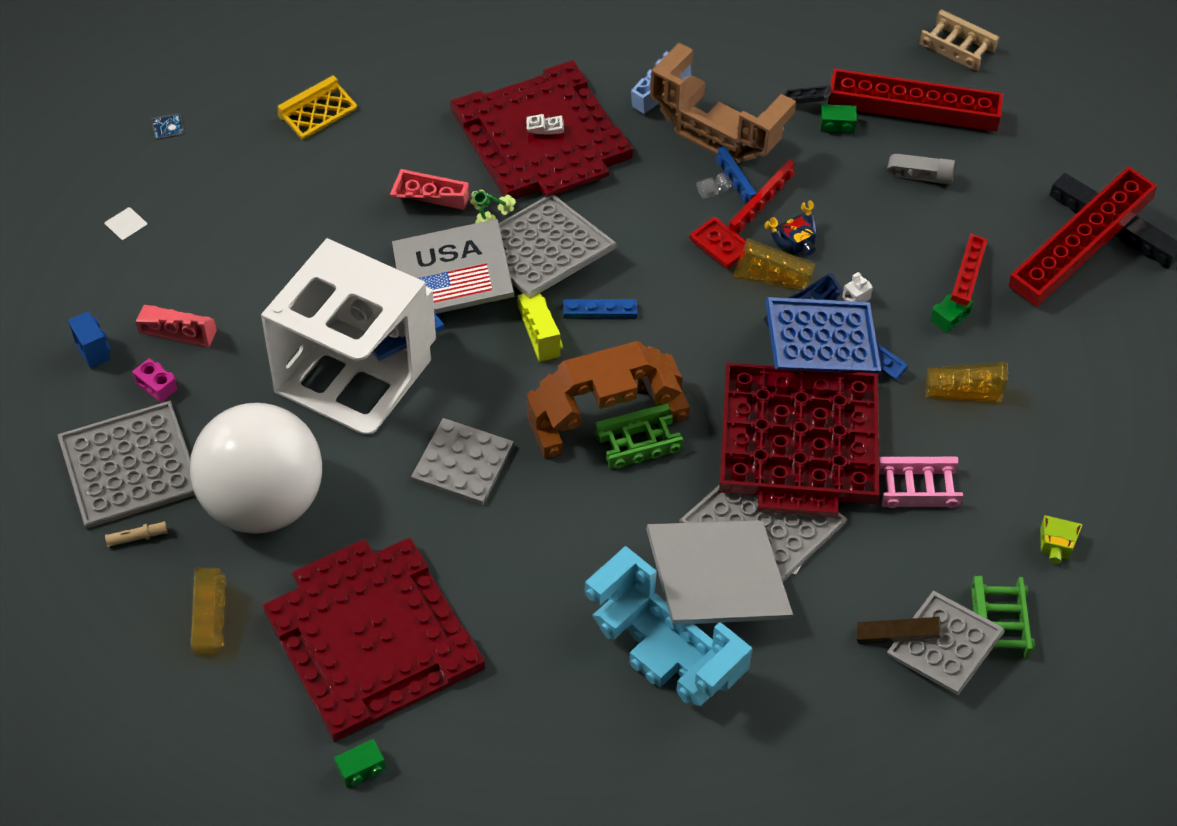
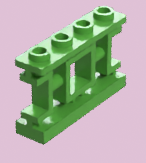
M668 403L595 422V436L599 443L609 441L612 448L611 451L606 452L609 469L622 468L625 465L637 464L651 458L656 459L666 454L677 453L683 449V438L680 432L670 435L667 425L672 424L673 421ZM658 424L660 428L652 430L650 425ZM645 431L649 440L633 444L630 435ZM622 433L624 438L615 440L614 435ZM664 436L665 441L657 443L655 437ZM627 445L629 450L620 452L619 447Z

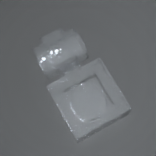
M724 173L718 174L716 181L711 177L696 182V188L703 199L719 194V189L727 190L731 187V180Z

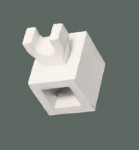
M859 272L853 275V281L844 285L842 297L846 301L866 302L871 299L873 287L869 281L860 276Z

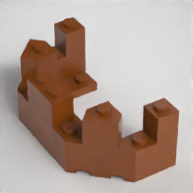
M638 341L565 360L558 365L559 369L554 374H548L540 382V387L537 390H531L527 394V418L544 459L563 454V443L557 430H573L581 426V413L574 399V396L592 392L599 409L631 402L637 399V393L649 392L654 405L668 403L670 415L672 414L673 417L672 423L688 419L690 406L682 391L683 378L672 355L668 353L663 354L660 350L651 346L645 347Z

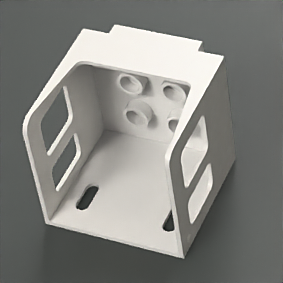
M326 238L261 314L274 393L363 435H370L377 431L431 361L430 346L436 339L433 290L426 287V282ZM387 335L393 338L398 336L406 337L407 348L381 361H378L372 353ZM300 347V349H299V351L297 352V354H296V355L292 358V360L287 364V362H288V360L291 358V356H292V355L296 352V350ZM323 356H330L345 363L346 366L325 392L317 393L301 385V382ZM358 372H365L390 384L389 389L368 414H361L336 401L337 397Z

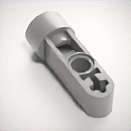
M892 154L889 158L887 173L897 178L952 185L955 160Z

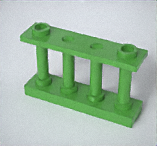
M974 576L971 584L973 611L986 619L988 612L1019 613L1020 622L993 623L1003 627L1004 630L1021 631L1022 640H998L993 648L1023 649L1024 659H1028L1031 651H1034L1035 643L1030 635L1026 604L1028 588L1027 585H1024L1023 577L1018 578L1016 587L986 586V584H983L982 576ZM987 594L1016 595L1017 604H989L985 602V596Z

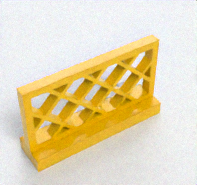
M333 75L278 105V117L281 120H285L299 138L303 140L357 110L358 105L338 84V79ZM336 90L341 94L340 97L330 96ZM324 99L327 100V103L322 105L317 104V101ZM329 100L339 102L338 107L328 106ZM341 102L349 103L351 106L349 108H342ZM311 107L313 111L312 113L303 112V109ZM315 109H325L324 115L316 114ZM327 110L337 111V114L329 116L327 115ZM299 115L298 121L291 120L289 116ZM301 116L311 117L310 123L301 121ZM313 118L323 119V122L320 124L313 123ZM299 126L309 127V130L302 133L299 130Z

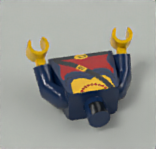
M811 200L808 201L809 209L806 208L805 202L801 205V210L806 212V215L802 213L778 225V221L774 217L770 219V222L767 221L765 223V228L772 231L771 235L777 247L795 255L802 251L807 255L815 252L816 248L813 245L817 236V226L814 213H811L814 207V203Z

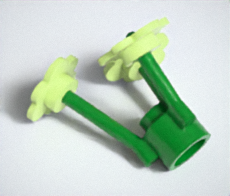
M484 190L473 191L470 201L480 211L475 223L496 219L495 215L489 211L484 213L483 208L489 205L490 200L499 203L498 210L503 215H507L509 211L512 212L514 210L513 206L516 203V200L511 198L510 195L498 199L491 194L485 193Z

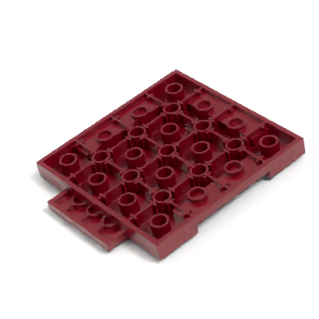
M574 60L544 69L541 76L486 94H483L480 90L450 100L451 112L503 197L510 195L511 198L517 199L541 190L545 198L608 177L609 170L607 167L633 158V148L619 127L613 125L589 89L588 81ZM544 114L545 119L562 116L564 120V133H530L527 131V117Z
M726 363L719 493L757 495L758 512L837 518L838 502L877 505L879 498L878 374L863 372L775 370V366Z
M410 537L376 553H373L366 539L356 542L291 572L298 588L262 604L265 616L333 742L343 739L485 670V660L467 630H464Z

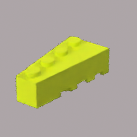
M540 293L530 299L525 294L518 295V308L538 361L543 362L559 358L560 349H563V345L560 339V332L551 316L550 310L547 308L545 297H542Z

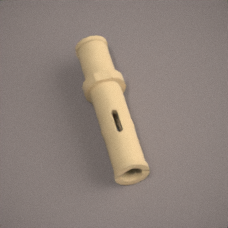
M163 521L152 525L143 524V527L109 535L106 534L105 539L107 546L110 547L144 538L148 540L153 536L168 534L166 522Z

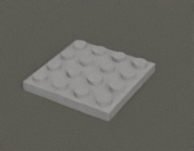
M443 418L411 476V481L484 505L514 447V441Z
M933 591L913 618L940 617L941 638L895 641L887 651V654L897 662L959 695L1004 634V628Z

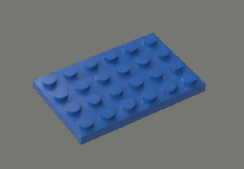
M768 297L765 300L775 370L876 374L881 372L870 302Z

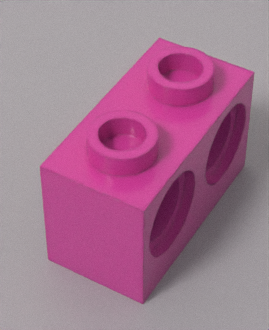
M150 358L132 371L135 383L160 403L178 390L176 377L171 372L165 371L160 363H155Z

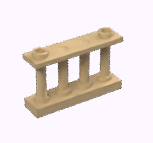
M941 10L938 13L935 29L931 33L923 30L919 44L978 71L981 62L980 56L986 49L991 52L997 49L999 36ZM942 29L951 33L945 40L937 37ZM957 36L965 39L960 47L951 43ZM971 43L980 46L974 54L966 50Z

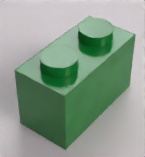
M822 104L820 131L855 133L857 122L856 106Z
M948 294L943 302L936 304L932 308L930 321L948 333L971 314L974 304L972 300H970L967 307L950 301L952 294Z
M374 739L334 757L336 768L346 788L351 785L356 786L364 779L378 776L383 770H386L385 760Z

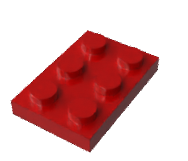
M715 216L689 234L690 241L726 269H729L752 252L753 249L751 244Z

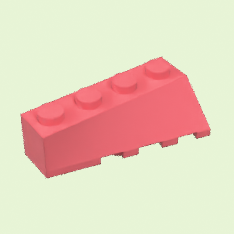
M401 169L391 190L390 197H403L464 210L469 200V183Z
M144 305L136 320L138 331L141 334L204 347H210L217 331L215 320L210 317L197 316L172 309H163L157 306Z

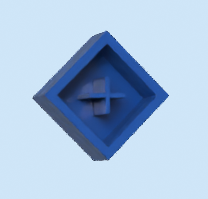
M89 311L68 320L74 342L90 369L111 360L109 355L111 348L108 342L105 341L108 339L103 329H99L100 324L96 317H92Z

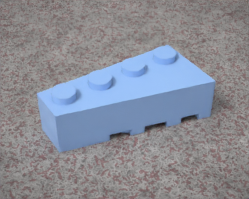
M666 51V52L663 54V58H664L669 52ZM691 65L681 73V80L691 75ZM652 69L631 90L632 107L643 114L659 104L657 100L654 101L650 96Z

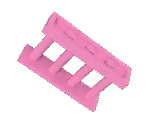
M879 457V474L886 475L888 493L883 494L881 506L889 508L960 507L963 492H954L952 474H956L958 457ZM893 474L905 475L907 493H896ZM913 474L925 475L927 493H915ZM933 474L944 475L947 493H935Z

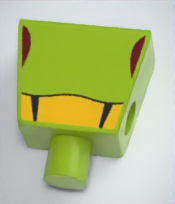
M1044 515L1040 527L1041 552L1050 555L1049 562L1060 564L1062 558H1070L1082 524Z

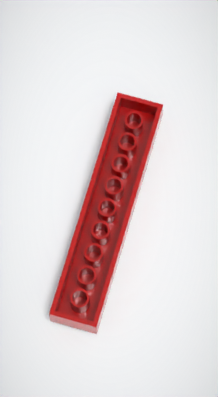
M833 69L831 80L832 92L829 95L827 105L856 106V111L995 132L998 130L1003 93Z
M1128 166L1010 275L1009 287L1035 307H1038L1154 199L1157 185Z

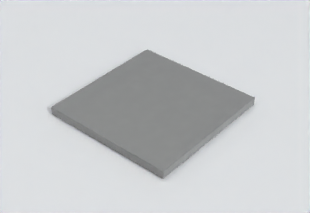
M763 520L647 524L646 530L672 625L792 619L793 613Z

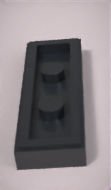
M830 85L789 89L784 95L795 100L796 104L827 101L832 88Z

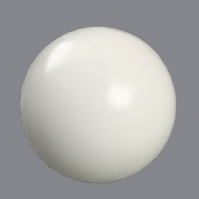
M266 403L241 404L218 414L199 434L190 459V479L194 493L201 506L220 524L244 533H268L284 528L296 521L314 501L322 477L321 453L310 429L290 411Z

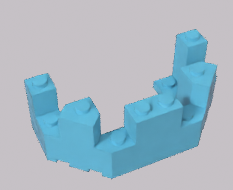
M625 546L585 582V594L589 600L601 605L609 599L592 615L606 638L616 639L628 628L632 637L639 642L630 652L629 663L632 668L643 673L651 684H656L659 688L675 673H678L680 679L677 681V693L684 703L701 706L718 690L727 691L749 670L752 647L721 622L714 627L713 639L694 624L672 625L666 601L655 593L657 571Z

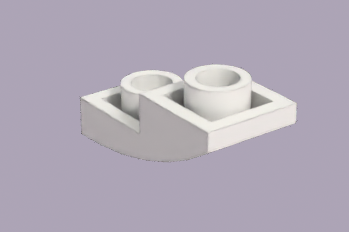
M544 114L527 117V131L536 134L564 133L563 117L557 116L545 119Z

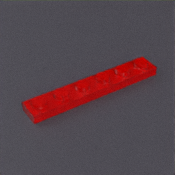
M788 160L729 222L731 230L737 234L741 233L746 224L753 221L755 215L764 209L766 203L774 198L776 192L782 190L785 183L793 178L795 163Z
M970 234L950 301L968 307L988 239Z

